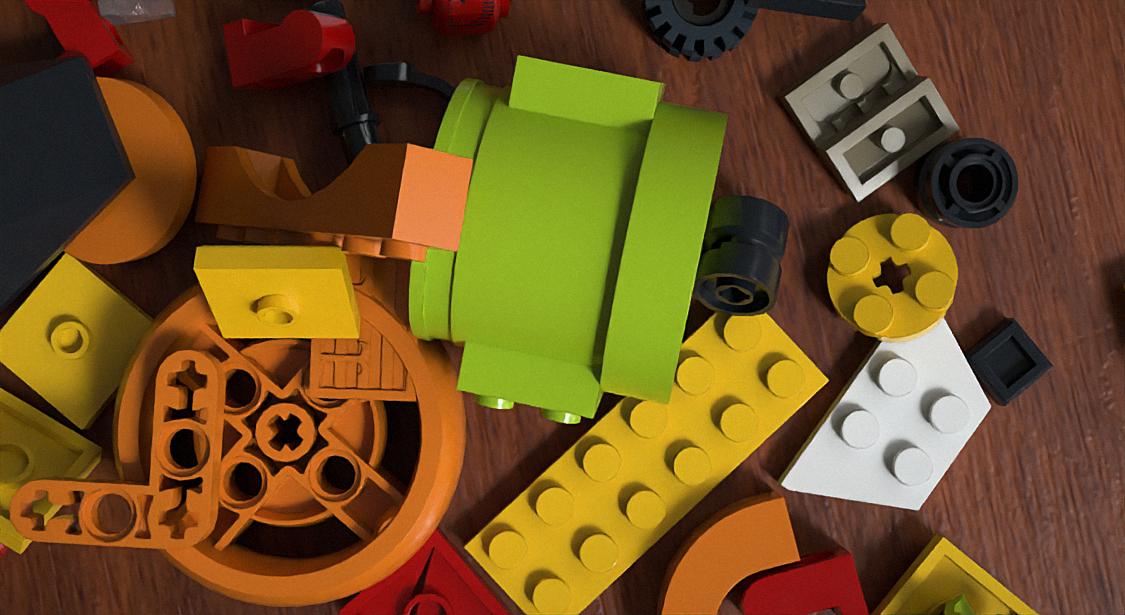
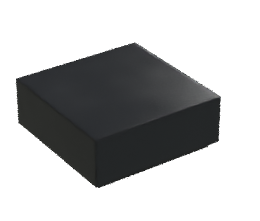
M1013 317L1004 319L963 353L976 379L998 406L1009 404L1054 367Z

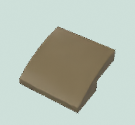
M876 23L777 95L823 163L856 202L864 199L960 129L931 79L927 76L918 75L888 23Z

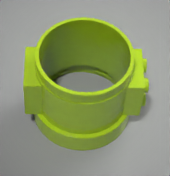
M520 55L517 56L512 86L508 85L501 88L486 85L484 81L473 78H465L460 82L448 104L433 150L473 159L458 252L427 249L425 263L411 261L409 282V321L413 336L428 341H433L434 339L450 341L455 346L464 348L456 390L474 393V402L490 408L511 409L514 406V402L540 407V415L542 417L569 424L579 423L581 416L593 419L604 392L665 405L669 404L728 114L664 102L663 96L666 86L664 83Z

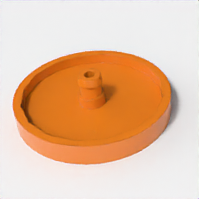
M96 77L136 178L63 251L72 257L89 263L117 264L139 260L156 253L166 246L179 232L188 217L195 196L197 181L196 158L184 123L163 97L135 81Z

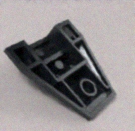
M77 56L0 65V311L4 310L136 178L88 57Z

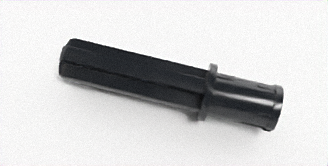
M339 0L320 1L308 9L310 11L337 15L348 22L344 6ZM354 50L353 57L346 67L324 76L336 123L331 127L332 133L341 138L348 167L367 144H381L377 126L382 123L379 114L372 112L356 50Z

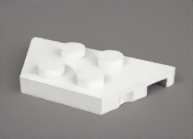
M944 317L938 326L917 339L900 343L876 341L777 481L780 485L788 490L912 510H919L991 408L986 395Z

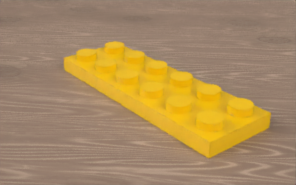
M715 311L682 342L668 405L627 396L621 398L465 543L464 548L526 615H579L815 395L829 379L767 313L755 316H733Z

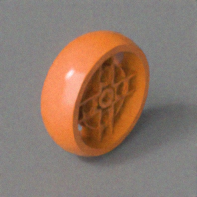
M198 282L189 287L155 317L139 339L122 374L113 414V452L119 480L149 482L156 377L160 365L166 357L177 351L198 349L209 352L219 359L225 370L226 391L218 515L215 528L206 539L190 548L157 550L186 576L212 591L247 603L273 607H300L334 601L365 590L391 575L425 544L439 525L450 505L463 465L466 444V416L462 391L456 390L458 376L449 353L440 339H434L433 341L419 339L417 347L414 340L408 334V330L403 327L404 323L396 315L394 316L373 295L370 297L353 286L360 317L374 327L392 346L407 369L415 388L420 422V441L415 469L407 487L382 465L388 438L387 414L383 400L361 402L357 399L309 398L311 338H261L247 345H244L237 338H223L200 283ZM190 360L188 371L178 372L176 375V385L180 380L193 392L196 389L207 387V375L196 373L195 361ZM239 370L248 372L256 384L255 396L246 406L235 402L229 391L230 380ZM207 409L196 410L194 417L207 421ZM297 416L302 422L297 429V433L303 441L301 444L297 440L284 444L280 437L285 429L278 421L280 418L288 420ZM193 430L194 449L199 464L203 459L205 446L201 436ZM170 442V446H169V447H170V454H171V456H172V458H173L172 447H171V442ZM331 456H342L348 459L354 466L356 473L355 482L350 489H337L326 479L325 466ZM242 462L250 463L261 473L262 487L257 496L246 495L236 485L235 473ZM168 477L169 488L182 485V496L180 505L167 511V518L170 521L178 522L179 533L184 534L187 527L198 523V513L187 511V491L182 481ZM335 516L361 538V540L340 551L307 558L272 556L257 552L236 542L254 521L278 527H303L324 522Z

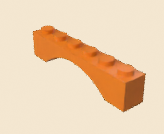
M409 143L367 144L340 176L326 188L312 195L302 181L293 159L237 146H207L194 222L218 226L217 239L252 245L256 243L261 245L342 247L341 251L347 255L352 253L377 258L391 257L425 263L427 249L458 252L473 159Z

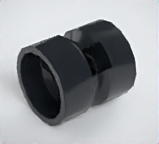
M732 195L720 198L712 203L702 243L704 250L700 253L693 287L695 298L708 308L733 316L761 315L773 309L777 301L782 273L780 262L785 254L790 226L787 214L779 206L765 199L752 196Z

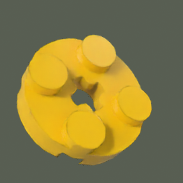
M912 213L876 215L851 227L832 247L827 272L830 299L835 311L843 322L855 331L859 330L866 336L876 337L877 340L888 343H900L917 339L938 326L953 303L958 280L957 262L950 244L924 218ZM893 263L896 268L905 267L909 271L910 275L902 280L903 291L892 294L891 289L887 285L876 287L873 279L881 275L882 265Z

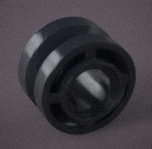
M983 138L946 141L931 149L920 160L914 175V195L921 211L938 225L949 228H983L999 221L1011 209L1018 192V173L1014 161L1008 152L993 141ZM963 168H966L971 173L974 182L972 193L966 200L960 196L956 186L958 174Z

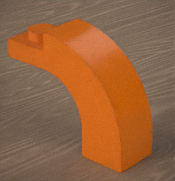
M774 490L738 500L714 512L697 525L683 540L666 569L658 597L657 615H717L718 609L727 593L745 577L765 569L800 561L784 497Z

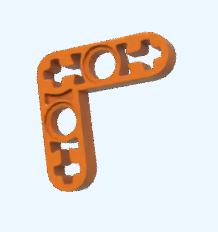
M190 349L171 354L160 365L156 377L149 482L57 476L30 481L16 491L10 503V520L16 531L26 539L37 542L167 550L187 549L206 539L215 528L218 515L226 391L225 370L219 359L209 352ZM190 360L195 361L196 373L207 375V387L194 391L192 411L207 409V421L196 417L172 420V408L177 410L187 408L188 390L187 387L176 385V375L178 372L188 371ZM185 428L198 433L205 446L203 459L192 468L180 466L173 460L170 454L169 446L172 437L176 432ZM168 477L180 481L202 477V488L195 486L187 489L186 497L187 511L198 513L199 521L187 527L184 534H180L178 522L168 520L167 511L180 505L182 485L169 488ZM46 491H48L49 503L54 505H73L81 502L78 515L65 514L49 519L46 526L44 525L43 514L34 513L32 504L35 500L45 498ZM79 491H83V492H84V496H83V499H82V500H81V495H80V492H79ZM107 494L121 495L128 501L131 507L132 517L129 525L123 531L115 532L108 530L98 519L97 509L99 502ZM78 522H79V524H80L81 530H78V529L76 528Z

